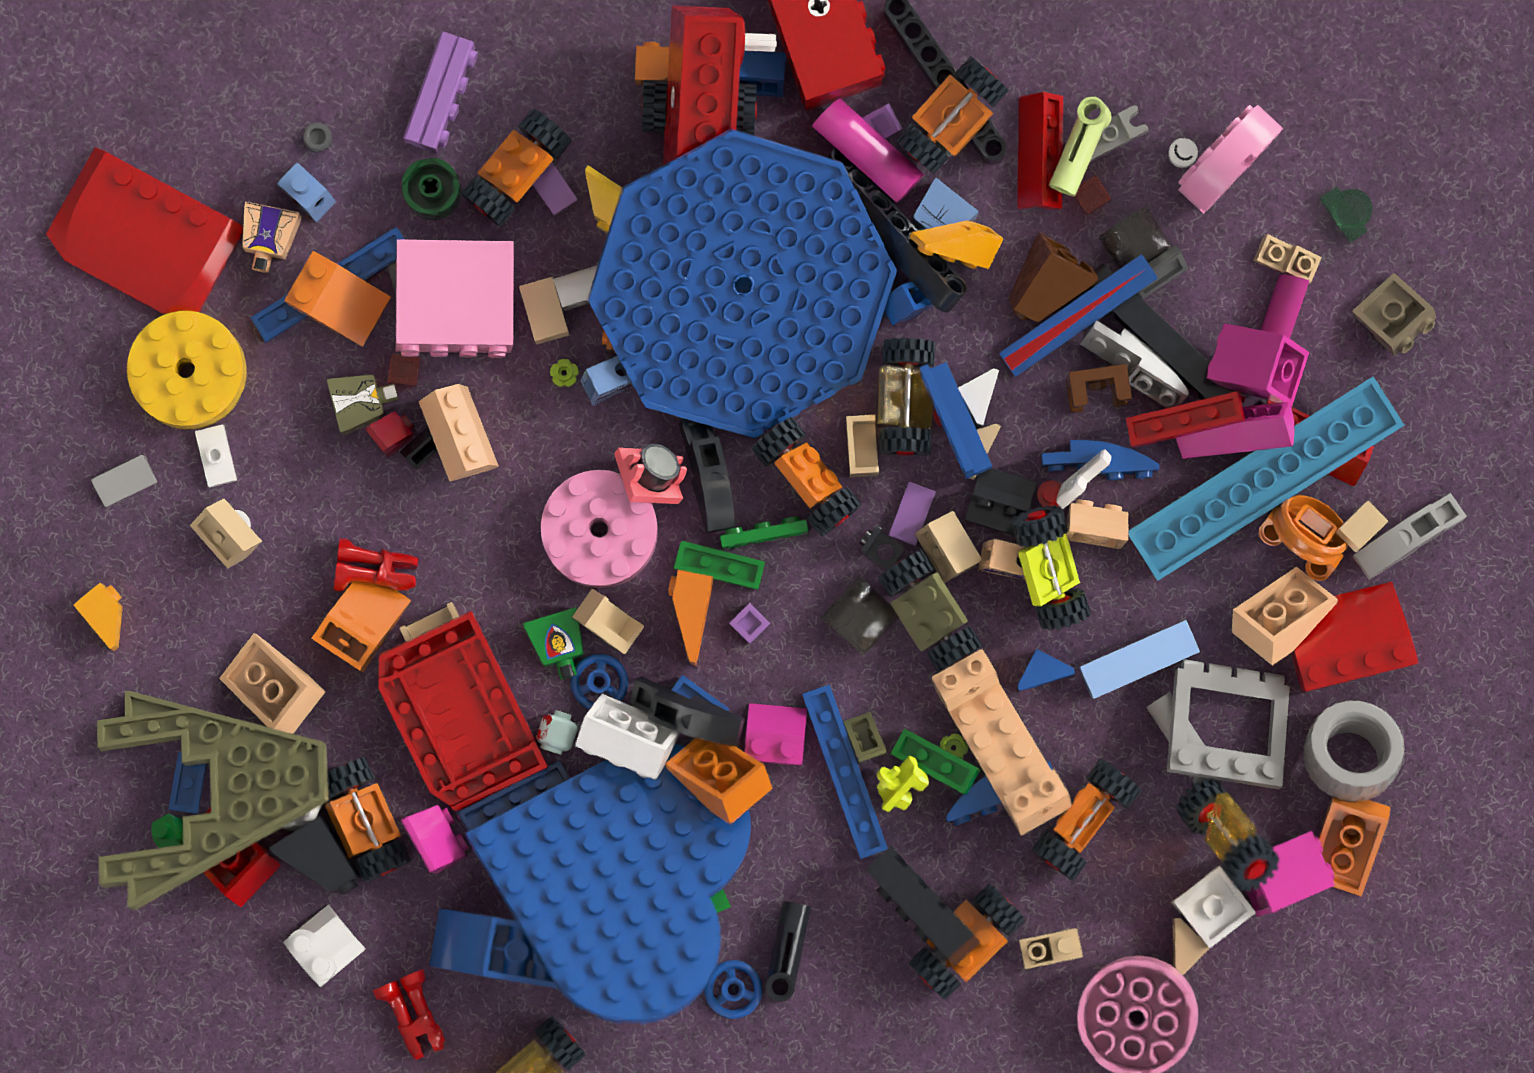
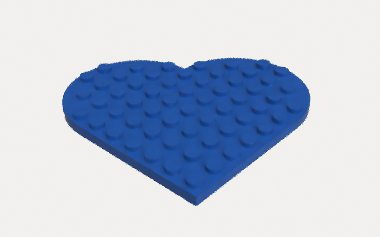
M674 744L667 762L686 746ZM605 760L466 833V839L552 980L564 996L581 1009L582 1007L586 1011L597 1015L599 1019L619 1024L621 1022L645 1024L665 1019L687 1007L701 994L712 973H714L720 951L721 935L718 916L710 897L718 893L732 880L744 860L750 840L751 820L749 809L731 824L721 819L693 795L666 766H664L656 780L641 777L636 771L624 766H615L609 760Z

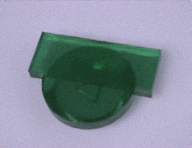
M1335 187L1319 198L1349 243H1352L1368 232L1364 225L1370 220L1373 207L1370 198L1364 192L1357 189H1347L1341 192L1338 187Z

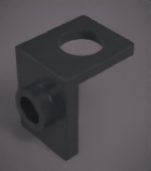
M876 526L874 531L868 529L859 543L863 546L861 554L886 570L892 568L905 547L882 533V528ZM883 543L890 544L894 549V555L889 560H882L877 555V548Z

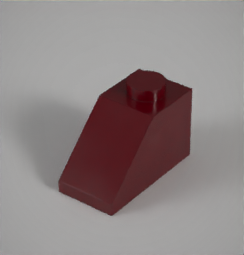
M395 411L365 428L388 458L415 437L411 431L415 427L405 414L399 417Z

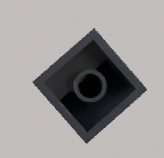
M318 817L269 847L273 854L332 893L339 892L345 895L358 887L356 881L361 879V876L325 818Z

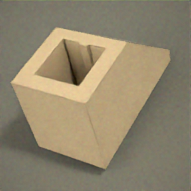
M1077 928L1019 940L1025 969L1083 957Z

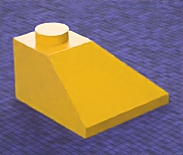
M588 165L585 169L594 217L598 221L596 226L608 234L622 187Z

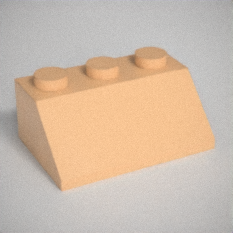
M456 384L434 390L418 401L450 482L499 467L468 387Z

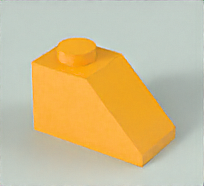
M99 583L78 600L74 606L109 649L115 651L119 647L123 608L118 600L122 597L111 584L106 587L104 584Z

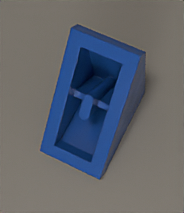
M1036 649L1016 688L1018 692L1073 676L1075 672L1069 665Z

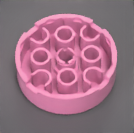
M1249 105L1182 176L1178 182L1181 185L1178 191L1204 214L1268 147L1283 128L1259 105L1255 108Z
M591 470L570 477L551 494L542 514L541 537L549 559L562 575L572 582L585 587L609 588L631 580L648 564L657 543L658 526L652 503L629 502L621 474L616 472ZM602 522L607 525L608 532L603 537H595L592 534V526L595 523Z
M1148 956L1124 957L1103 967L1085 988L1078 1007L1079 1033L1084 1045L1095 1060L1113 1073H1162L1183 1057L1195 1036L1198 1025L1197 1001L1188 981L1170 964ZM1134 1010L1141 1011L1145 1016V1022L1143 1024L1134 1023L1130 1019V1012Z

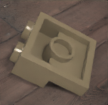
M1395 273L1352 311L1353 316L1373 333L1374 338L1394 356L1399 352L1403 354L1408 352L1414 345L1413 339L1419 333L1427 334L1435 325L1434 320L1436 319L1434 308Z

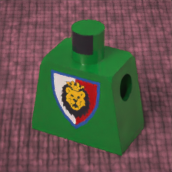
M576 607L523 623L544 667L556 664L560 680L576 676L577 672L573 659L584 656L580 623L572 618L577 611Z

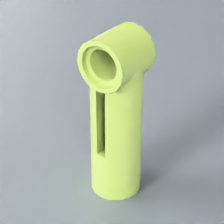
M1097 97L1085 98L1079 104L1077 120L1049 183L1051 188L1069 196H1076L1101 134L1111 122L1110 110ZM1100 109V114L1096 119L1090 120L1088 118L1092 110Z

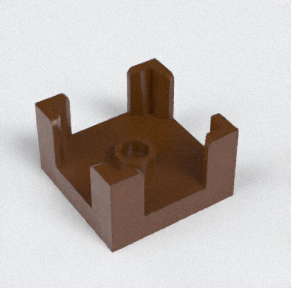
M1127 364L1069 372L1065 379L1070 414L1084 411L1083 406L1088 404L1086 388H1089L1090 391L1106 389V385H1110L1114 407L1127 406L1128 400L1132 399Z

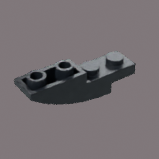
M681 419L678 425L694 475L691 482L706 533L734 528L732 494L719 436L714 437L712 427L709 425Z
M643 676L635 679L630 705L648 713L647 720L699 739L732 746L738 745L744 718L698 696L689 699Z

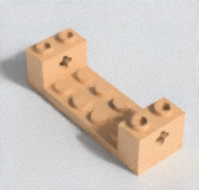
M983 649L931 677L937 694L1020 835L1029 832L1072 807L1069 793L1056 771L1050 769L1001 687L997 673Z

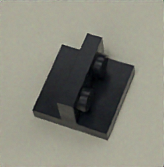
M993 468L980 473L964 521L1015 536L1011 520L1015 516H1019L1018 514L1026 513V510L1030 509L1037 482Z

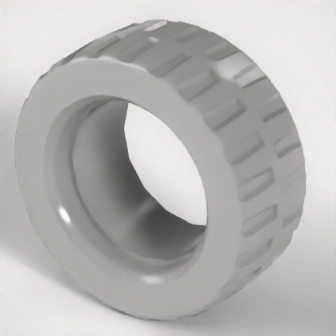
M1362 701L1339 702L1323 710L1310 727L1303 747L1305 768L1312 781L1326 794L1343 801H1366L1379 796L1395 779L1403 762L1404 740L1399 727L1382 709ZM1342 733L1360 735L1368 740L1376 750L1378 757L1377 768L1367 773H1353L1342 769L1331 759L1327 750V740Z

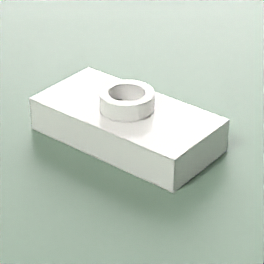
M224 425L195 431L208 487L211 488L237 481Z

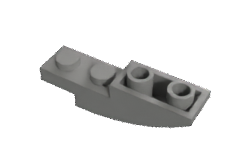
M1096 320L1084 335L1080 345L1114 366L1127 364L1130 385L1166 408L1178 406L1189 393L1187 388L1172 368L1147 344L1126 329L1117 334Z
M1450 493L1432 505H1427L1354 554L1353 558L1370 580L1408 557L1424 544L1462 522L1467 516Z

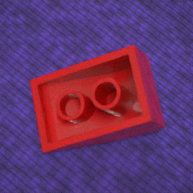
M211 807L204 814L211 813ZM257 841L203 873L228 899L241 908L275 873L281 864Z

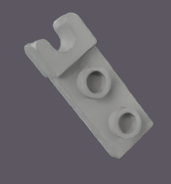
M1136 105L1111 117V122L1103 130L1090 161L1149 132L1147 125L1143 124L1134 127L1129 122L1131 118L1138 114V107Z

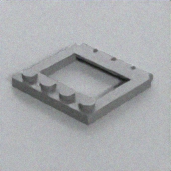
M1183 659L1181 668L1175 670L1167 772L1280 789L1283 785L1290 686L1284 685V675L1264 672L1262 681H1259V671L1236 668L1234 677H1231L1232 667L1208 663L1206 672H1203V662ZM1191 687L1271 700L1267 756L1186 743Z

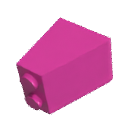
M1224 323L1222 331L1217 337V347L1213 359L1208 366L1207 378L1221 387L1272 402L1289 401L1292 407L1309 352L1285 335Z
M1312 831L1273 846L1272 848L1280 859V863L1277 864L1279 866L1278 870L1272 871L1275 874L1272 879L1268 877L1266 879L1267 884L1263 885L1260 883L1259 889L1254 890L1251 887V891L1246 893L1256 912V916L1259 917L1335 886L1333 882L1334 872L1331 866L1325 863L1321 854L1323 848L1318 837L1314 836Z

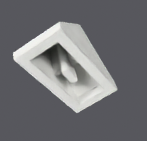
M992 369L958 387L968 412L978 428H982L999 372L997 369Z

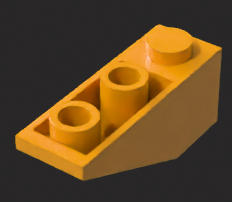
M969 220L912 232L909 237L918 245L917 249L920 252L929 256L937 253L941 258L952 263L955 260H960L962 264L972 269H976L977 266L989 269L1003 241V238L990 227Z

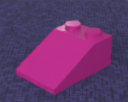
M436 805L402 820L430 872L438 874L468 857L465 851L469 849V846L461 833L457 836L454 833L451 825L455 821L447 808L442 810L439 805Z

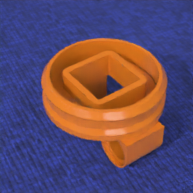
M1305 495L1292 496L1284 500L1280 507H1274L1259 528V536L1264 543L1276 546L1283 542L1293 553L1306 560L1305 570L1308 576L1317 581H1323L1331 575L1344 555L1342 553L1348 547V544L1336 533L1344 524L1342 519L1325 503ZM1301 520L1302 522H1304L1306 525H1308L1310 528H1312L1314 531H1316L1318 534L1324 537V539L1322 540L1321 538H1319L1317 535H1315L1313 532H1311L1298 521Z

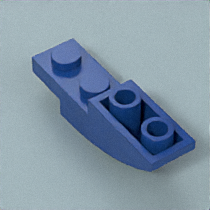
M1070 440L1069 452L1042 453L1040 456L1041 468L1048 467V472L1065 471V466H1077L1078 471L1099 452L1106 450L1112 458L1110 464L1099 473V476H1106L1108 481L1123 480L1124 474H1135V479L1152 478V473L1159 471V464L1132 449L1091 440Z
M1050 761L1047 762V764L1049 765L1050 769L1053 770ZM986 776L975 783L967 795L963 794L945 816L947 823L953 821L954 826L970 821V814L980 811L981 815L985 816L999 811L997 805L1001 804V801Z

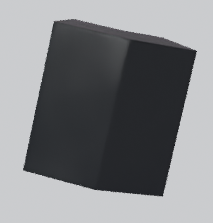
M427 428L400 451L416 470L438 451L435 443L432 442L414 460L411 459L431 439L433 440L431 432Z

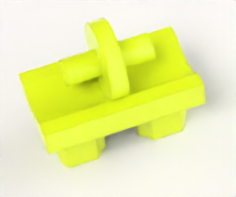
M910 755L899 767L894 766L891 770L882 767L877 772V777L880 781L877 785L878 793L883 800L881 807L887 812H890L893 807L906 810L912 801V795L909 792L911 787L918 791H923L929 784L927 774L918 768L916 758Z

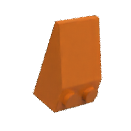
M312 251L284 301L288 306L363 347L391 297L340 265Z
M678 570L677 577L671 576L668 593L669 596H673L672 599L690 665L697 666L713 586V577Z
M695 738L665 763L666 768L712 813L729 824L733 823L773 789L765 765L732 745Z
M1335 797L1331 798L1318 839L1323 848L1321 852L1325 863L1331 866L1334 872V888L1362 897L1389 821L1391 807L1371 800L1349 802Z

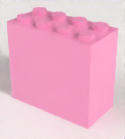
M397 240L395 352H401V356L405 357L419 356V352H430L432 357H447L448 352L459 353L460 357L466 358L477 357V353H488V357L504 358L506 353H511L513 347L514 241Z

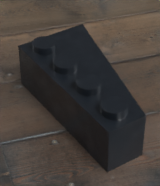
M892 845L866 869L880 886L876 891L887 903L892 899L898 905L895 911L906 923L911 919L916 924L913 931L924 943L929 939L935 945L932 951L943 963L948 959L956 966L981 943L958 916L944 904L932 888L925 884L917 872L904 861Z

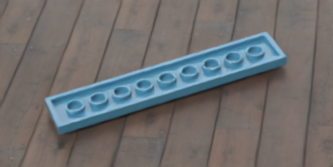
M1373 376L1294 426L1293 446L1252 452L1128 530V536L1156 580L1159 581L1405 425Z

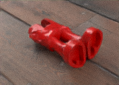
M340 538L333 591H344L351 582L373 583L375 585L389 586L397 591H408L416 587V577L405 573H395V569H417L418 557L404 553L389 552L381 549L380 552L354 546L349 539ZM359 562L380 565L378 570L352 566L347 563Z
M423 969L399 979L417 1015V1018L414 1020L410 1016L397 980L372 991L377 1000L388 1002L399 1023L397 1028L414 1060L425 1057L422 1045L417 1038L418 1036L426 1033L428 1041L435 1052L444 1049L445 1042L443 1031L434 1021L432 1011L429 1010L423 994L422 985L426 980Z

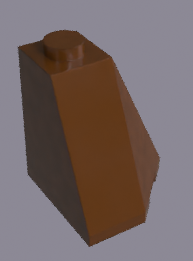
M1039 232L1008 300L1013 307V313L1023 320L1030 318L1039 322L1095 284L1099 278L1094 269L1085 261H1081L1078 264L1079 260L1070 253L1071 250L1065 245Z

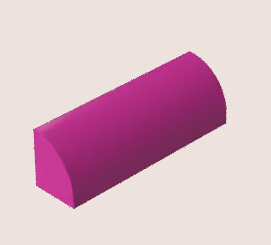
M840 98L831 104L812 125L814 129L895 202L906 197L925 175Z
M1279 275L1260 330L1282 334L1290 339L1310 280L1291 275Z
M1290 402L1242 407L1245 422L1176 438L1182 459L1293 446L1294 418Z

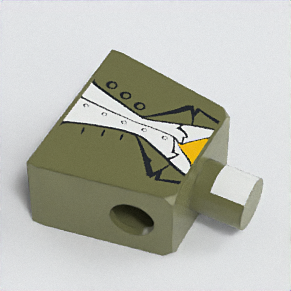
M374 375L327 379L340 433L343 436L385 417L383 404L399 400L395 384L378 387Z

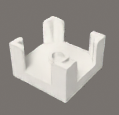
M1220 866L1215 867L1185 893L1180 894L1171 901L1180 914L1182 913L1208 948L1214 946L1256 913L1238 888L1225 875Z

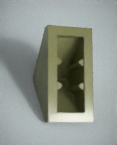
M871 712L843 721L858 764L886 754L885 746Z

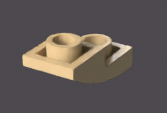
M1266 234L1263 236L1253 261L1285 275L1310 280L1309 284H1311L1322 257L1297 245L1291 246Z

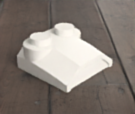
M329 904L283 942L294 958L320 987L366 949L341 921Z

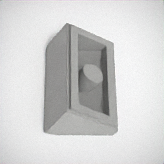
M140 455L91 479V482L104 506L108 507L157 483V480L146 457Z

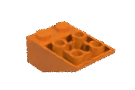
M352 582L327 614L311 639L363 673L411 600L389 586L366 582Z

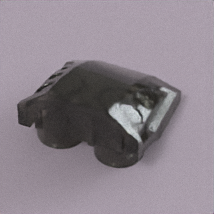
M1148 205L1132 213L1099 236L1101 243L1118 270L1141 254L1149 263L1173 247L1157 224Z
M859 576L820 617L836 633H839L846 642H849L862 657L899 618L891 604Z

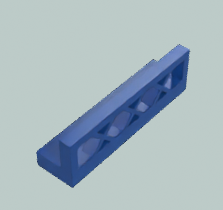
M947 362L931 369L928 364L920 367V377L965 479L992 469L990 459Z

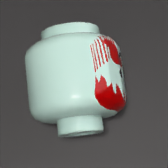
M555 710L554 715L546 714L542 717L536 734V740L541 743V749L562 755L563 751L571 750L578 730L576 723L570 721L572 715Z

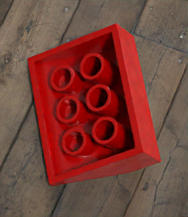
M1393 582L1335 595L1337 603L1297 648L1291 652L1302 693L1414 666L1419 663L1413 639Z

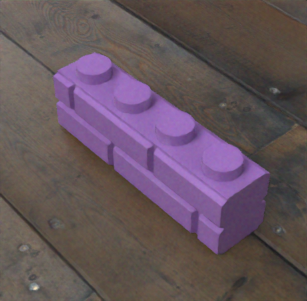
M446 32L440 33L403 137L405 143L437 154L440 147L445 148L450 134L449 131H446L449 120H455L459 105L455 104L458 94L463 95L465 93L469 80L465 77L468 67H474L478 52L474 51V42Z

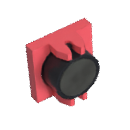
M648 444L643 449L618 448L614 455L629 502L679 504L683 496L679 484L684 480L687 472L686 467H680L684 460L683 456H675L668 448L659 444Z

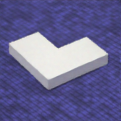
M1102 450L1063 482L1056 499L1057 504L1064 509L1085 491L1087 483L1110 464L1112 456L1106 450Z

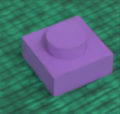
M889 104L862 118L884 139L902 129Z
M750 603L729 623L749 644L770 625Z

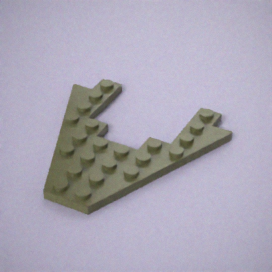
M125 691V716L97 720V743L100 751L181 740L182 763L185 766L210 763L211 813L183 817L184 845L99 857V885L102 888L127 885L128 908L132 911L137 910L328 801L327 749L324 742L144 694Z

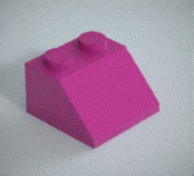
M749 703L745 753L761 763L802 766L807 708Z

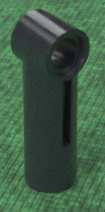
M788 901L782 902L766 981L768 996L777 1002L788 1000L794 993L811 906ZM788 932H792L794 936L787 971L783 973L780 971ZM778 978L785 979L789 984L788 992L782 996H778L772 991V983Z

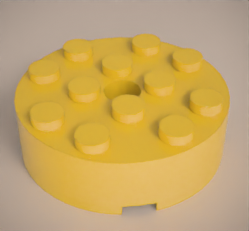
M172 312L153 320L136 337L128 356L127 377L136 401L153 418L177 429H199L220 421L236 406L246 383V361L238 341L218 320L199 312ZM186 364L194 365V373L188 378H183L181 376L182 367Z

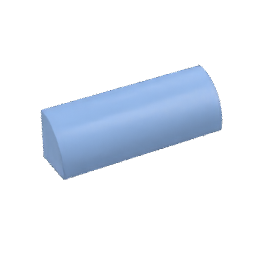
M1185 620L1079 668L1090 697L1095 699L1199 653L1200 650Z

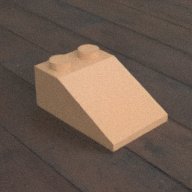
M1080 499L1076 500V504L1070 503L1066 521L1068 528L1066 536L1069 541L1121 549L1127 542L1128 512H1122L1121 506L1105 504V508L1093 507L1094 502Z
M1295 567L1233 609L1232 633L1267 662L1274 665L1297 648L1337 603V598L1298 567Z
M253 633L219 678L267 727L292 734L325 693L307 673L255 633Z

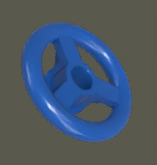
M593 654L583 658L575 666L577 675L571 677V690L575 699L583 707L590 710L595 702L588 700L584 696L591 691L595 693L606 692L618 701L624 699L628 690V675L624 666L616 658L607 654ZM596 663V670L589 674L587 684L579 686V679L583 670L590 664ZM606 663L611 665L618 673L620 679L618 690L611 685L610 677L605 672ZM597 677L604 678L605 683L602 687L594 685V680Z
M729 960L715 967L714 973H712L705 985L704 993L708 1005L715 1013L725 1018L738 1019L749 1015L756 1009L762 998L763 987L759 974L752 966L742 961ZM735 969L745 972L751 978L754 992L745 989L743 982L736 978ZM726 971L727 980L722 985V994L715 998L713 994L714 982L722 972ZM730 984L738 985L739 992L737 995H730L728 993V986ZM741 998L750 1000L745 1007L738 1010H729L721 1006L727 1000L738 1001Z

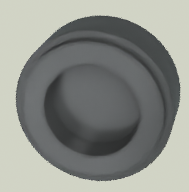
M313 123L305 129L303 140L311 151L322 152L331 145L332 133L325 124Z

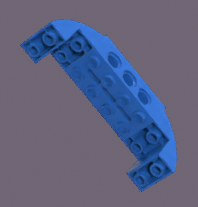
M439 908L429 966L559 989L517 921Z

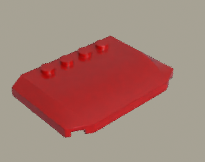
M95 147L46 235L65 262L165 315L178 311L200 312L243 236L244 227L110 153Z
M472 610L379 654L378 689L429 792L448 804L454 811H458L548 767Z

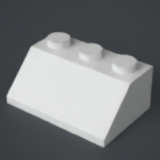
M601 694L584 717L575 746L583 749L587 754L605 758L615 766H624L636 771L641 777L656 780L664 768L680 732L647 720L648 713Z

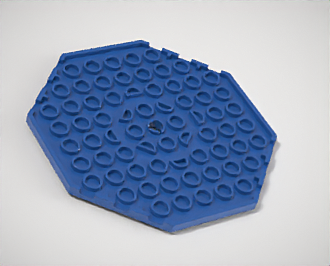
M730 129L622 187L587 300L646 408L756 438L765 433V430L785 421L791 416L794 417L800 414V411L813 404L816 405L835 395L842 388L862 380L897 269L890 259L842 162ZM741 277H747L750 280V287L745 292H738L735 288V282Z

